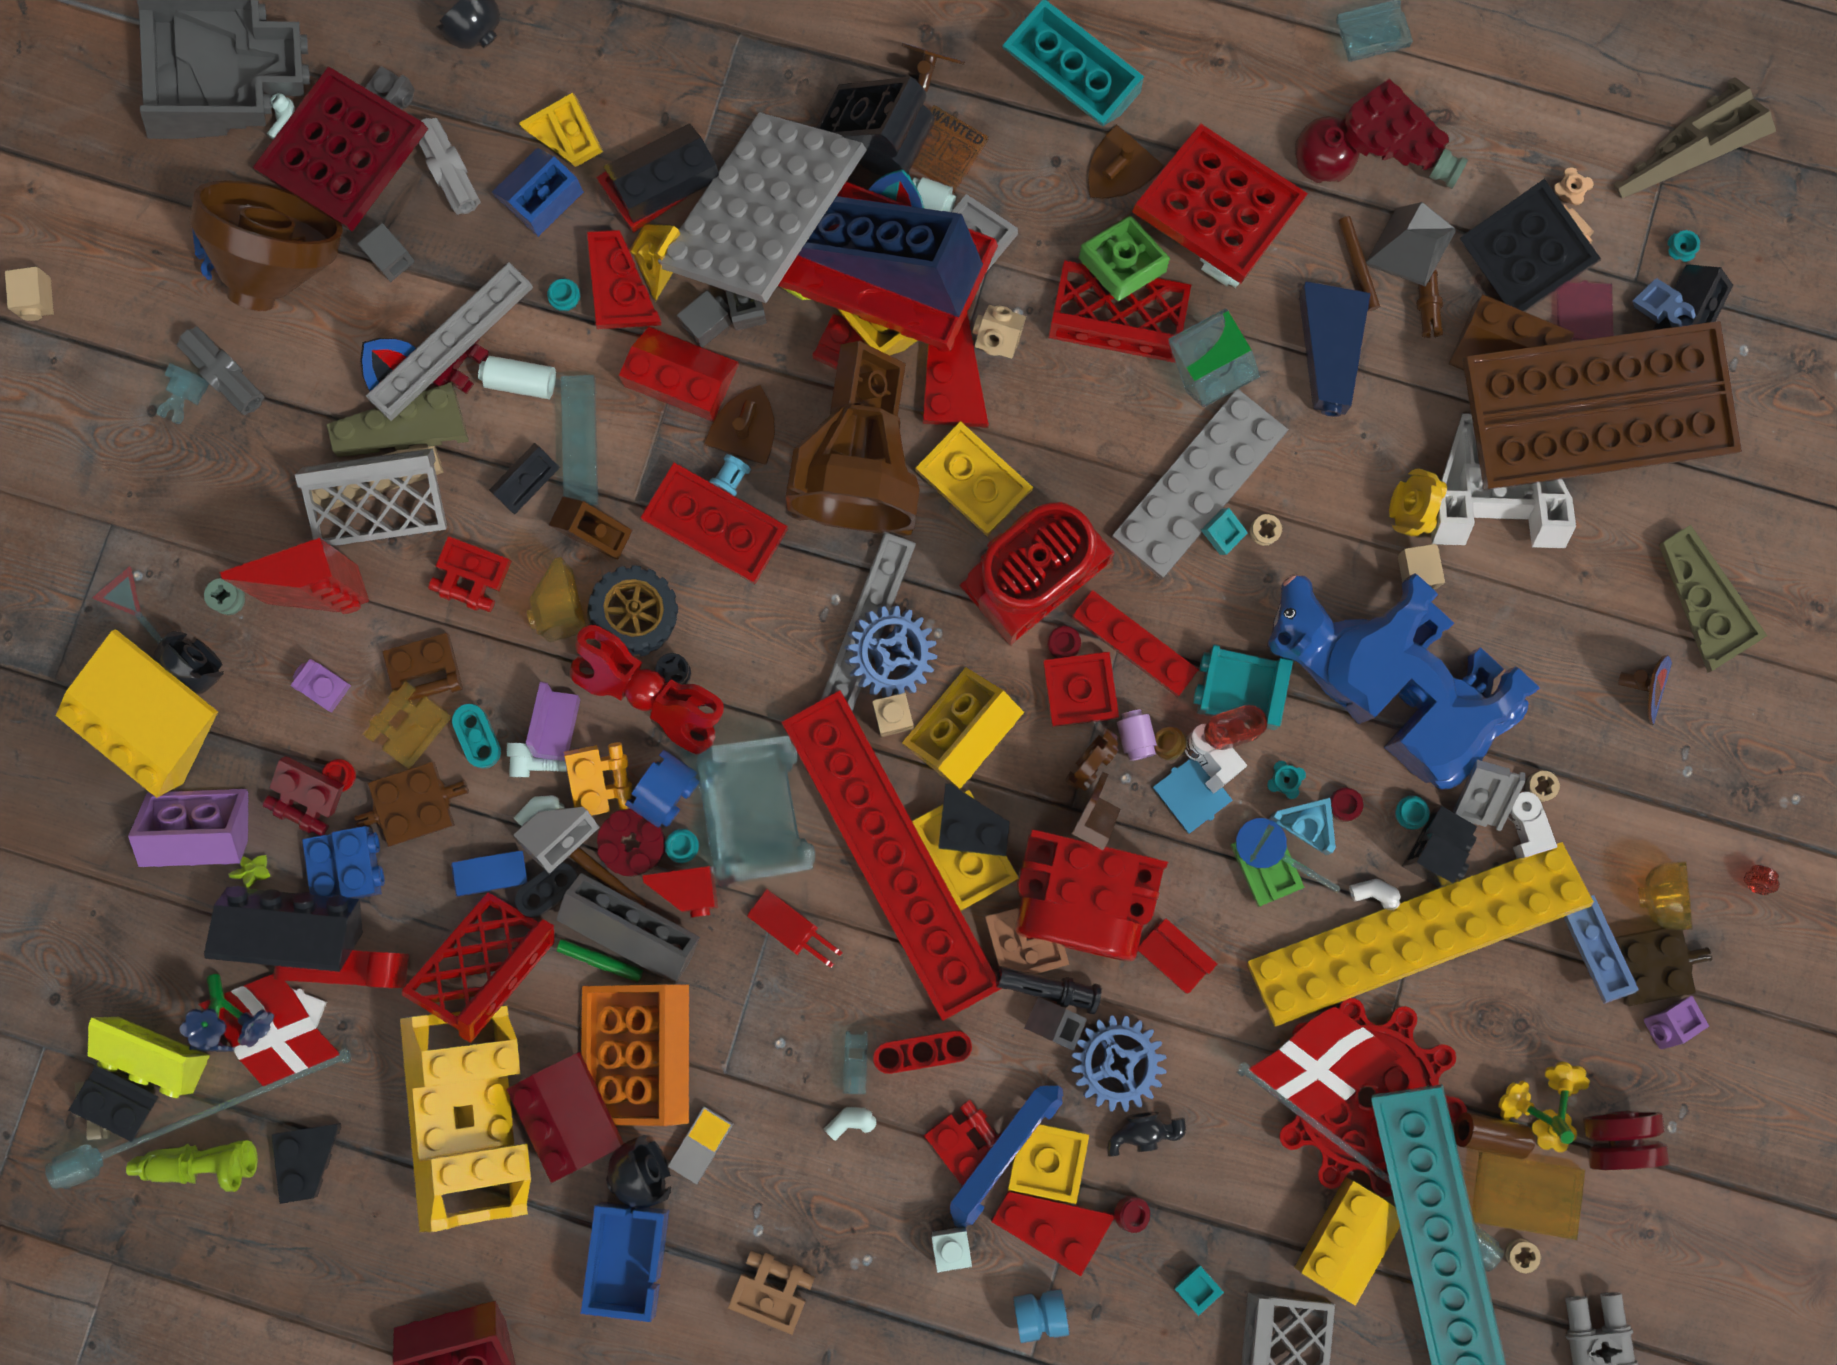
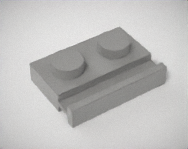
M1476 760L1453 809V813L1473 824L1484 827L1488 824L1495 826L1496 830L1501 831L1525 783V773H1512L1509 768Z

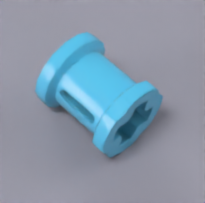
M726 454L724 456V465L716 478H711L709 482L736 496L737 486L743 476L750 473L751 468L740 459Z

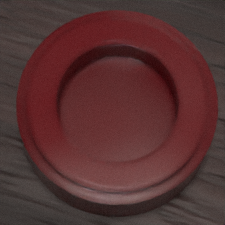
M1057 627L1049 635L1047 642L1048 650L1055 658L1076 656L1081 647V637L1072 627Z
M1340 788L1329 797L1331 800L1332 817L1338 821H1352L1359 817L1363 811V799L1352 788Z
M1134 1196L1122 1198L1116 1205L1114 1212L1116 1224L1122 1230L1131 1233L1141 1232L1146 1228L1150 1220L1148 1204L1143 1199Z

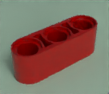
M960 1030L889 1041L881 1044L875 1050L873 1061L875 1067L885 1074L957 1063L970 1056L972 1042L970 1037ZM960 1036L966 1041L967 1047L962 1055L954 1056L948 1052L947 1042L951 1037ZM926 1042L932 1047L933 1055L928 1061L921 1062L914 1057L913 1048L917 1043ZM892 1048L897 1051L899 1061L894 1067H885L881 1064L879 1055L883 1049Z

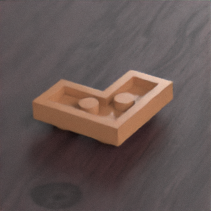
M1018 908L985 917L999 967L1004 966L1022 972L1038 974L1069 965L1065 947L1062 944L1036 938L1027 941V938L1016 933Z

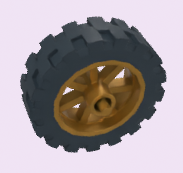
M632 565L631 568L625 569V566L616 568L615 572L611 573L609 571L602 576V580L595 584L588 603L587 619H589V625L600 626L619 637L632 656L640 654L641 657L648 655L650 651L658 650L669 639L677 621L678 604L675 601L676 595L674 590H670L668 587V581L664 577L659 578L656 576L654 570L648 568L646 571L637 565ZM635 590L633 599L628 601L621 591ZM643 592L651 600L641 603L638 600L639 593ZM615 595L625 608L608 607ZM655 605L657 617L654 618L641 611ZM608 614L623 615V619L615 626ZM638 619L652 624V627L641 632ZM626 623L633 624L635 633L632 634L621 629Z

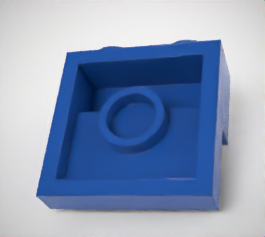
M364 826L332 832L329 835L302 839L311 894L321 896L340 895L353 899L382 894L381 886L385 884V877L382 867L377 864L376 853L380 851V842L377 833H373L372 828Z

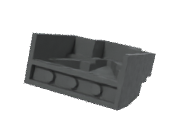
M137 0L140 22L143 105H140V113L148 139H190L226 136L230 129H246L247 126H266L265 114H272L270 96L281 93L284 96H304L303 84H310L309 64H302V54H308L307 34H300L299 22L267 21L266 5L259 4V0Z

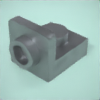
M382 66L379 67L365 87L400 109L410 105L415 92L409 78L404 75L398 77Z

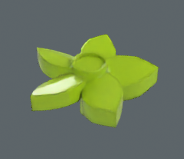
M266 855L258 856L252 861L242 856L240 862L241 869L229 873V877L232 879L243 878L246 888L250 887L257 880H265L271 877L266 868Z

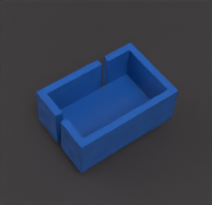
M600 1202L595 1205L581 1314L651 1322L655 1318L660 1284L653 1282H656L662 1273L669 1218L668 1209L646 1207L636 1208L631 1212L632 1207L625 1204Z

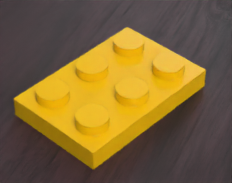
M961 421L915 468L921 477L987 537L1033 489L1023 477Z
M970 790L964 792L974 799ZM943 804L912 821L960 911L1019 879L1007 856L938 849Z

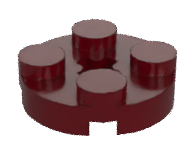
M633 810L616 811L605 820L599 830L597 837L598 855L611 871L628 877L639 876L652 870L661 861L665 852V836L661 826L657 828ZM631 833L637 834L636 840L640 842L639 848H632L631 852L625 851L626 845L622 843L624 837H630Z

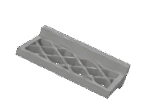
M433 448L302 467L295 474L298 488L301 487L313 540L321 538L329 545L336 546L446 530L447 522L434 467L436 460ZM427 473L430 487L425 495H422L407 484L413 475ZM408 476L404 482L398 478ZM389 479L400 486L392 500L374 489L380 480ZM375 481L372 486L365 482ZM357 484L367 491L359 505L342 494L347 485ZM335 486H342L339 491L333 488ZM323 488L335 497L328 507L324 509L314 502L311 490ZM403 489L420 500L412 513H409L395 503ZM430 492L432 494L433 501L427 498ZM370 494L387 505L379 518L362 508ZM337 499L354 509L346 523L329 512ZM425 503L435 510L438 522L426 524L414 515L421 505ZM390 508L407 518L402 527L392 528L382 521ZM316 511L321 514L319 520ZM357 513L375 523L369 532L360 533L349 526ZM325 517L342 528L336 537L322 538L319 525ZM410 521L416 524L414 526H407ZM377 526L383 529L379 531H374L377 528ZM344 531H347L348 533L351 534V535L342 536V534L344 533Z
M1248 1293L1241 1365H1276L1270 1357V1350L1280 1339L1291 1353L1278 1365H1289L1295 1359L1300 1365H1307L1300 1354L1312 1343H1315L1320 1350V1360L1314 1365H1330L1335 1304ZM1275 1306L1287 1307L1294 1316L1281 1329L1273 1321ZM1295 1308H1304L1299 1313L1295 1310ZM1312 1310H1324L1323 1324L1315 1332H1312L1303 1319ZM1299 1323L1309 1337L1297 1348H1294L1285 1335ZM1272 1328H1273V1330L1276 1332L1273 1336H1272Z

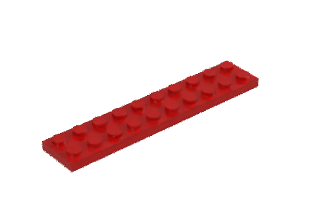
M837 691L781 722L942 1021L1002 989L996 987V974L954 900L842 691Z

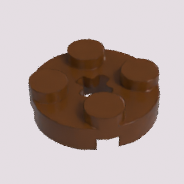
M1108 728L1104 729L1103 737L1098 735L1075 763L1079 766V769L1075 774L1070 771L1065 781L1076 790L1081 788L1087 791L1097 778L1096 772L1100 764L1103 763L1107 766L1119 751L1117 749L1119 745L1117 741L1118 736Z

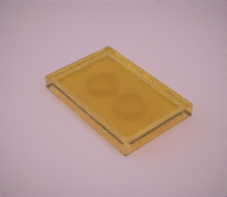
M1479 1152L1472 1206L1474 1223L1577 1240L1586 1170Z

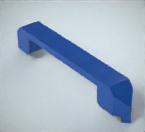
M1040 1086L1033 1091L952 1200L950 1211L954 1226L961 1228L973 1225L984 1210V1206L981 1204L982 1200L1043 1118L1051 1119L1062 1105L1063 1089L1060 1086Z

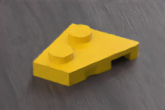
M573 93L520 122L521 127L575 167L603 152L577 97Z

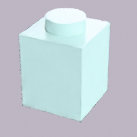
M966 1227L932 1232L937 1272L972 1267Z

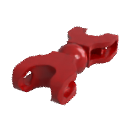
M588 625L578 632L575 647L579 656L573 660L570 667V678L575 684L597 696L609 695L620 701L626 696L627 702L634 708L641 711H651L650 719L657 722L663 728L668 738L691 753L700 755L712 748L715 740L713 726L721 720L724 712L723 702L718 696L696 684L682 685L672 679L666 684L665 679L658 672L650 669L640 670L642 662L632 656L619 637L600 626ZM586 640H597L600 642L601 648L598 649L588 644ZM590 668L594 673L584 674L580 669ZM708 706L713 712L704 713L699 707ZM691 730L704 736L705 740H694L690 734Z

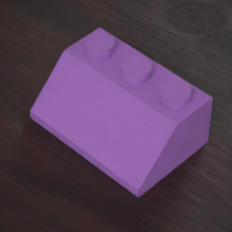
M247 789L172 791L158 798L147 792L128 835L138 867L240 863L248 842Z

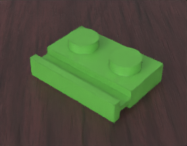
M1275 827L1265 830L1253 855H1250V862L1257 858L1255 856ZM1236 842L1231 844V848L1257 907L1305 888L1287 848L1284 857L1277 864L1269 868H1256L1248 865L1240 857Z

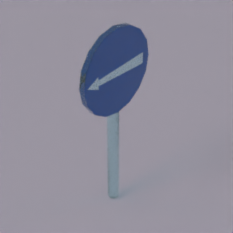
M1255 818L1246 822L1239 830L1236 837V850L1240 858L1249 866L1258 869L1269 868L1283 860L1333 891H1340L1338 885L1285 854L1287 848L1286 835L1276 822L1266 818Z

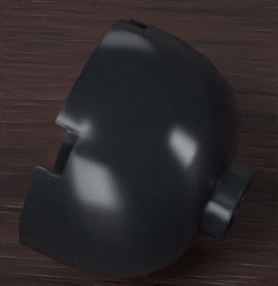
M460 0L440 20L442 24L437 25L436 29L447 41L461 49H472L479 44L484 49L498 36L494 32L500 23L498 4L495 0Z
M171 631L158 644L154 651L153 659L197 695L208 691L224 674V671H219L223 665L214 651L200 640L196 639L194 643H191L184 639L187 635L186 633Z
M646 1135L629 1140L614 1151L609 1160L608 1175L606 1177L608 1189L612 1194H615L625 1205L640 1209L651 1207L667 1200L671 1193V1186L666 1188L665 1178L671 1176L665 1155L655 1141L648 1143L645 1140L648 1137Z

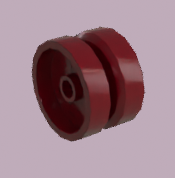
M1615 1111L1583 1118L1585 1136L1595 1141H1609V1143L1593 1145L1587 1150L1590 1169L1632 1170L1669 1164L1667 1144L1661 1141L1643 1140L1660 1136L1665 1131L1663 1113Z

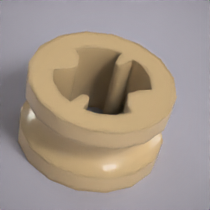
M1270 514L1259 516L1250 526L1252 540L1262 546L1274 543L1282 533V525L1279 519ZM1260 522H1264V525L1270 523L1274 529L1270 532L1273 536L1272 538H1268L1267 535L1262 537L1258 531L1262 528Z
M1539 771L1527 778L1525 790L1535 794L1541 802L1553 799L1558 794L1560 783L1553 773ZM1539 777L1540 781L1547 780L1549 782V786L1546 788L1548 793L1546 796L1544 791L1538 793L1535 789L1539 785L1537 781Z
M1514 1239L1506 1248L1505 1256L1507 1262L1515 1270L1521 1273H1530L1539 1266L1541 1260L1540 1251L1528 1240ZM1525 1247L1524 1249L1531 1253V1257L1525 1258V1264L1521 1265V1262L1515 1259V1254H1520L1521 1248Z

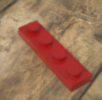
M1093 590L1072 615V619L1176 697H1179L1199 670Z

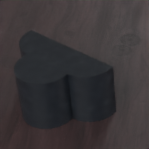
M909 76L839 84L816 128L862 142L867 150L858 163L882 177L887 173L902 169L909 174L935 123V118L931 111L923 105L927 97L925 90L914 78Z

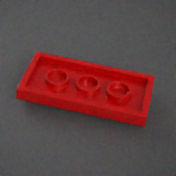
M676 463L672 464L640 517L644 523L754 585L757 583L788 530L787 525Z

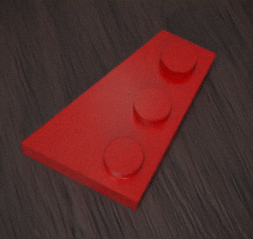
M620 230L587 232L596 329L661 326L662 321L650 300V295L638 274L636 264Z

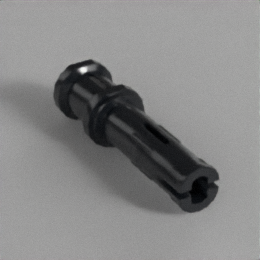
M1004 966L999 967L996 976V987L1052 999L1060 1007L1067 1008L1070 1005L1086 1009L1089 1014H1095L1100 1004L1102 992L1100 984L1094 983L1092 986L1076 983L1070 977L1062 978L1060 981Z

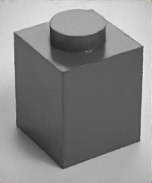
M383 223L378 227L369 229L358 243L367 257L390 282L415 263L409 252Z
M707 290L677 314L681 326L702 348L731 325L728 315L730 308L719 295L714 298Z

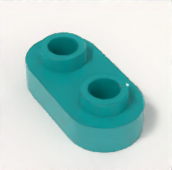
M464 704L457 708L452 717V725L468 762L481 769L494 766L500 759L501 747L487 714L482 708L474 704ZM475 716L477 719L476 725L468 728V718ZM488 746L490 750L489 755L486 758H481L479 755L480 749Z

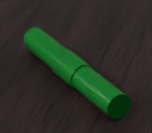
M563 939L560 940L556 952L639 983L643 974L642 969Z

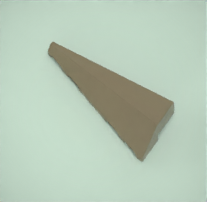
M1736 77L1732 78L1727 82L1728 89L1719 97L1712 96L1706 101V109L1696 117L1689 116L1655 147L1656 153L1648 161L1640 160L1634 165L1635 172L1623 182H1615L1616 191L1623 199L1776 132L1770 110L1753 98L1750 87Z

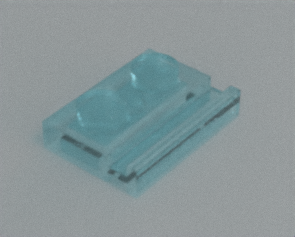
M1393 0L1338 14L1336 22L1341 30L1340 35L1348 62L1411 46L1413 40L1405 14L1400 7V0Z

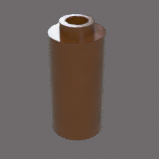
M1464 1112L1459 1115L1454 1126L1456 1144L1462 1148L1516 1159H1525L1535 1146V1137L1531 1128L1520 1123Z

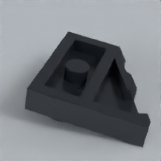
M946 783L938 849L1006 857L1010 822L952 784Z
M341 1123L272 1134L280 1204L318 1197L323 1183L322 1177L332 1157L330 1153L336 1136L340 1133Z

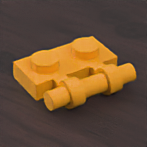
M620 742L609 744L610 756L605 757L599 756L597 745L563 752L574 808L584 807L591 816L610 812L608 799L617 798L620 810L630 809L625 803L631 799L633 786L631 782H628L626 768L629 766L626 754H623ZM612 770L615 784L605 786L602 771Z

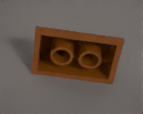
M1482 294L1470 311L1449 365L1464 371L1462 359L1467 356L1571 342L1575 332Z

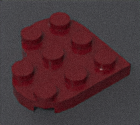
M1390 78L1355 102L1343 118L1348 129L1345 133L1346 139L1362 155L1367 157L1369 153L1382 156L1384 161L1394 157L1405 166H1408L1410 162L1422 166V170L1434 167L1449 142L1448 135L1443 130L1438 129L1426 113Z

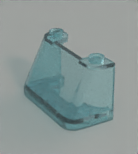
M789 736L711 746L697 757V775L700 781L699 787L717 883L720 887L734 886L813 869L815 850L813 845L808 843L805 838H799L788 772L792 770L793 764L797 762V751L795 746L791 744Z

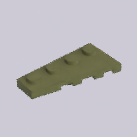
M452 383L422 392L392 421L380 410L373 408L327 424L332 449L337 457L377 453L381 448L395 447L396 450L409 449V445L427 443L428 447L442 445V441L456 440L458 443L469 442L456 391Z

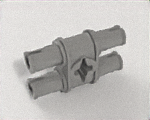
M1607 1292L1600 1294L1605 1323L1602 1329L1591 1328L1587 1297L1572 1296L1565 1298L1570 1326L1565 1335L1570 1343L1573 1365H1638V1361L1634 1357L1631 1338L1633 1329L1629 1324H1626L1622 1293ZM1601 1343L1610 1347L1602 1352L1603 1357L1594 1353L1596 1350L1601 1349Z

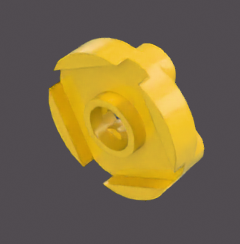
M1423 469L1410 471L1408 474L1412 476L1407 482H1399L1393 492L1389 506V517L1394 518L1396 524L1392 525L1393 529L1412 537L1418 536L1423 532L1430 533L1437 525V514L1441 501L1447 492L1445 482L1440 481L1436 474Z

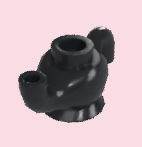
M1143 1112L1125 1117L1129 1123L1114 1133L1108 1141V1157L1120 1155L1119 1148L1124 1143L1137 1146L1138 1152H1148L1158 1149L1157 1143L1161 1140H1180L1186 1133L1185 1118L1171 1119L1170 1124H1164L1157 1118L1159 1112Z

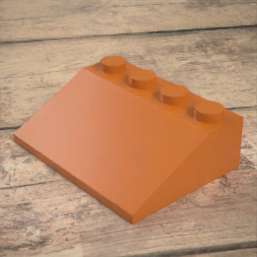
M689 985L582 986L581 1055L615 1125L671 1126L689 1124Z

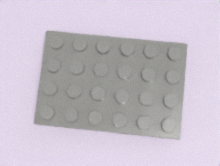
M759 112L719 170L718 177L712 180L679 229L680 235L676 241L669 245L667 254L662 261L659 259L658 263L662 265L663 270L766 303L866 152V147L862 142L844 138L836 133Z

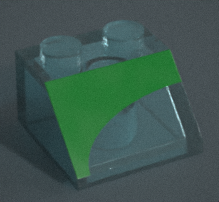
M1226 308L1168 339L1186 393L1203 408L1260 377L1252 349Z

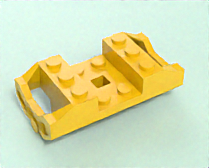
M501 1006L492 1017L495 1042L429 1051V1026L448 1023L435 1015L400 1019L419 1232H435L471 1223L528 1214L527 1199L531 1181L528 1145L514 1144L510 1096L507 1088H509L508 1076L520 1074L517 1038L508 1017L507 1006ZM451 1012V1013L454 1014L455 1016H458L460 1012ZM509 1183L511 1204L446 1214L442 1194Z

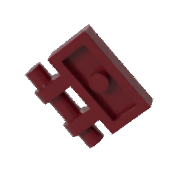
M284 756L278 761L270 785V789L281 794L280 799L268 795L263 802V807L272 811L273 816L281 820L286 818L298 824L299 829L307 833L314 832L323 836L326 834L329 825L319 820L320 815L322 814L329 818L335 813L344 785L288 756ZM294 801L308 807L306 813L294 808Z

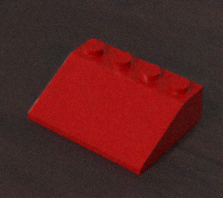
M321 538L220 572L221 579L265 604L349 614L361 609V604L370 602L358 565Z

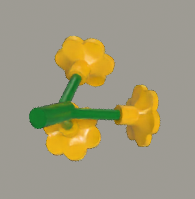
M1558 1062L1555 1067H1547L1545 1070V1077L1549 1080L1548 1085L1550 1088L1558 1090V1094L1561 1095L1558 1113L1550 1109L1541 1112L1534 1108V1103L1530 1102L1529 1084L1523 1080L1518 1084L1515 1082L1511 1083L1507 1087L1506 1094L1499 1101V1108L1502 1109L1500 1116L1506 1121L1511 1118L1517 1119L1522 1113L1525 1115L1532 1114L1539 1118V1120L1532 1124V1132L1538 1137V1146L1543 1150L1553 1149L1558 1153L1566 1151L1569 1144L1577 1137V1131L1571 1125L1572 1119L1566 1113L1568 1097L1577 1094L1579 1090L1587 1089L1590 1082L1586 1077V1070L1584 1068L1572 1066L1567 1062Z

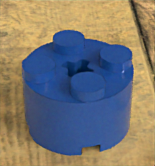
M666 750L659 754L664 759L662 763L659 761L657 763L653 762L631 793L636 797V800L629 799L625 803L627 807L657 828L662 824L668 827L681 810L676 806L681 797L689 798L700 783L695 778L697 775L695 770Z

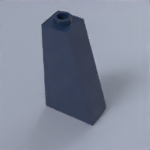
M1306 281L1300 291L1299 302L1313 409L1321 410L1323 415L1339 417L1341 414L1345 415L1352 406L1370 293Z

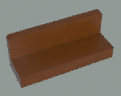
M1105 772L1101 773L1072 833L1104 850L1110 839L1121 810L1099 798L1109 775Z

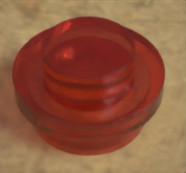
M1752 866L1751 870L1745 873L1743 879L1751 891L1760 895L1777 892L1780 887V882L1778 881L1779 874L1766 866Z

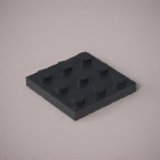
M1545 179L1459 238L1502 301L1524 312L1601 261L1596 250Z

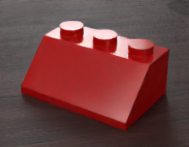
M648 327L631 346L618 376L626 388L714 422L739 362Z

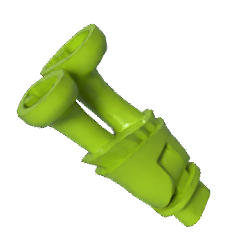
M238 1140L203 1151H198L196 1145L190 1146L186 1144L180 1148L157 1149L148 1152L144 1156H136L127 1163L126 1173L128 1176H139L143 1181L150 1180L152 1182H176L182 1184L187 1182L196 1184L199 1173L217 1174L218 1184L223 1190L235 1192L241 1185L242 1177L250 1178L254 1176L258 1157L256 1147L248 1140Z

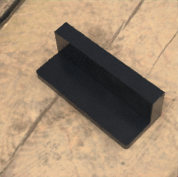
M1690 264L1684 267L1674 289L1681 293L1682 302L1693 306L1696 317L1692 319L1688 315L1679 316L1678 319L1681 320L1683 326L1716 322L1734 286L1721 267ZM1664 318L1659 324L1656 323L1653 330L1672 328L1669 319Z

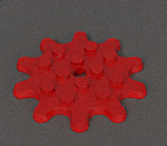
M1349 998L1340 1004L1339 1009L1402 1057L1379 1069L1346 1101L1316 1120H1313L1297 1107L1295 1119L1282 1127L1279 1132V1140L1283 1147L1289 1150H1296L1305 1145H1313L1320 1150L1323 1159L1318 1171V1180L1324 1187L1330 1189L1337 1188L1342 1184L1348 1172L1360 1169L1369 1176L1372 1190L1376 1195L1389 1197L1393 1195L1373 1104L1367 1107L1361 1105L1358 1102L1359 1091L1362 1087L1369 1086L1375 1091V1094L1439 1085L1441 1074L1454 1066L1457 1056L1454 1049L1446 1044L1436 1045L1431 1049H1422L1414 1042L1413 1032L1418 1019L1417 1014L1410 1007H1398L1394 1010L1387 1023L1375 1025L1367 1019L1365 1008L1360 1000ZM1306 1022L1299 1023L1298 1025H1296L1293 1029L1292 1036L1300 1028H1302L1306 1024ZM1271 1088L1272 1092H1274L1276 1095L1282 1096L1273 1088ZM1445 1095L1451 1123L1455 1124L1459 1115L1467 1112V1107L1461 1099Z

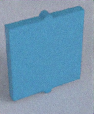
M1191 758L1180 767H1173L1171 774L1152 787L1188 834L1205 821H1212L1214 814L1233 801L1223 787L1214 794L1205 784L1211 777L1198 761Z

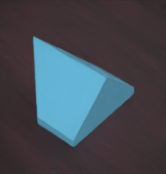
M1330 798L1279 810L1272 813L1269 820L1276 822L1281 828L1325 855L1332 854L1336 848Z

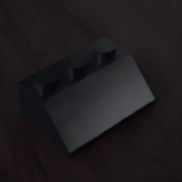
M690 123L604 166L633 223L709 186L712 180L719 175L717 165L702 137Z

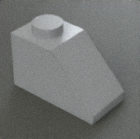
M584 807L538 812L529 821L525 822L513 836L524 850L550 874L600 827Z

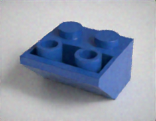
M536 148L492 191L493 195L538 237L584 193L577 177L556 157L539 148Z

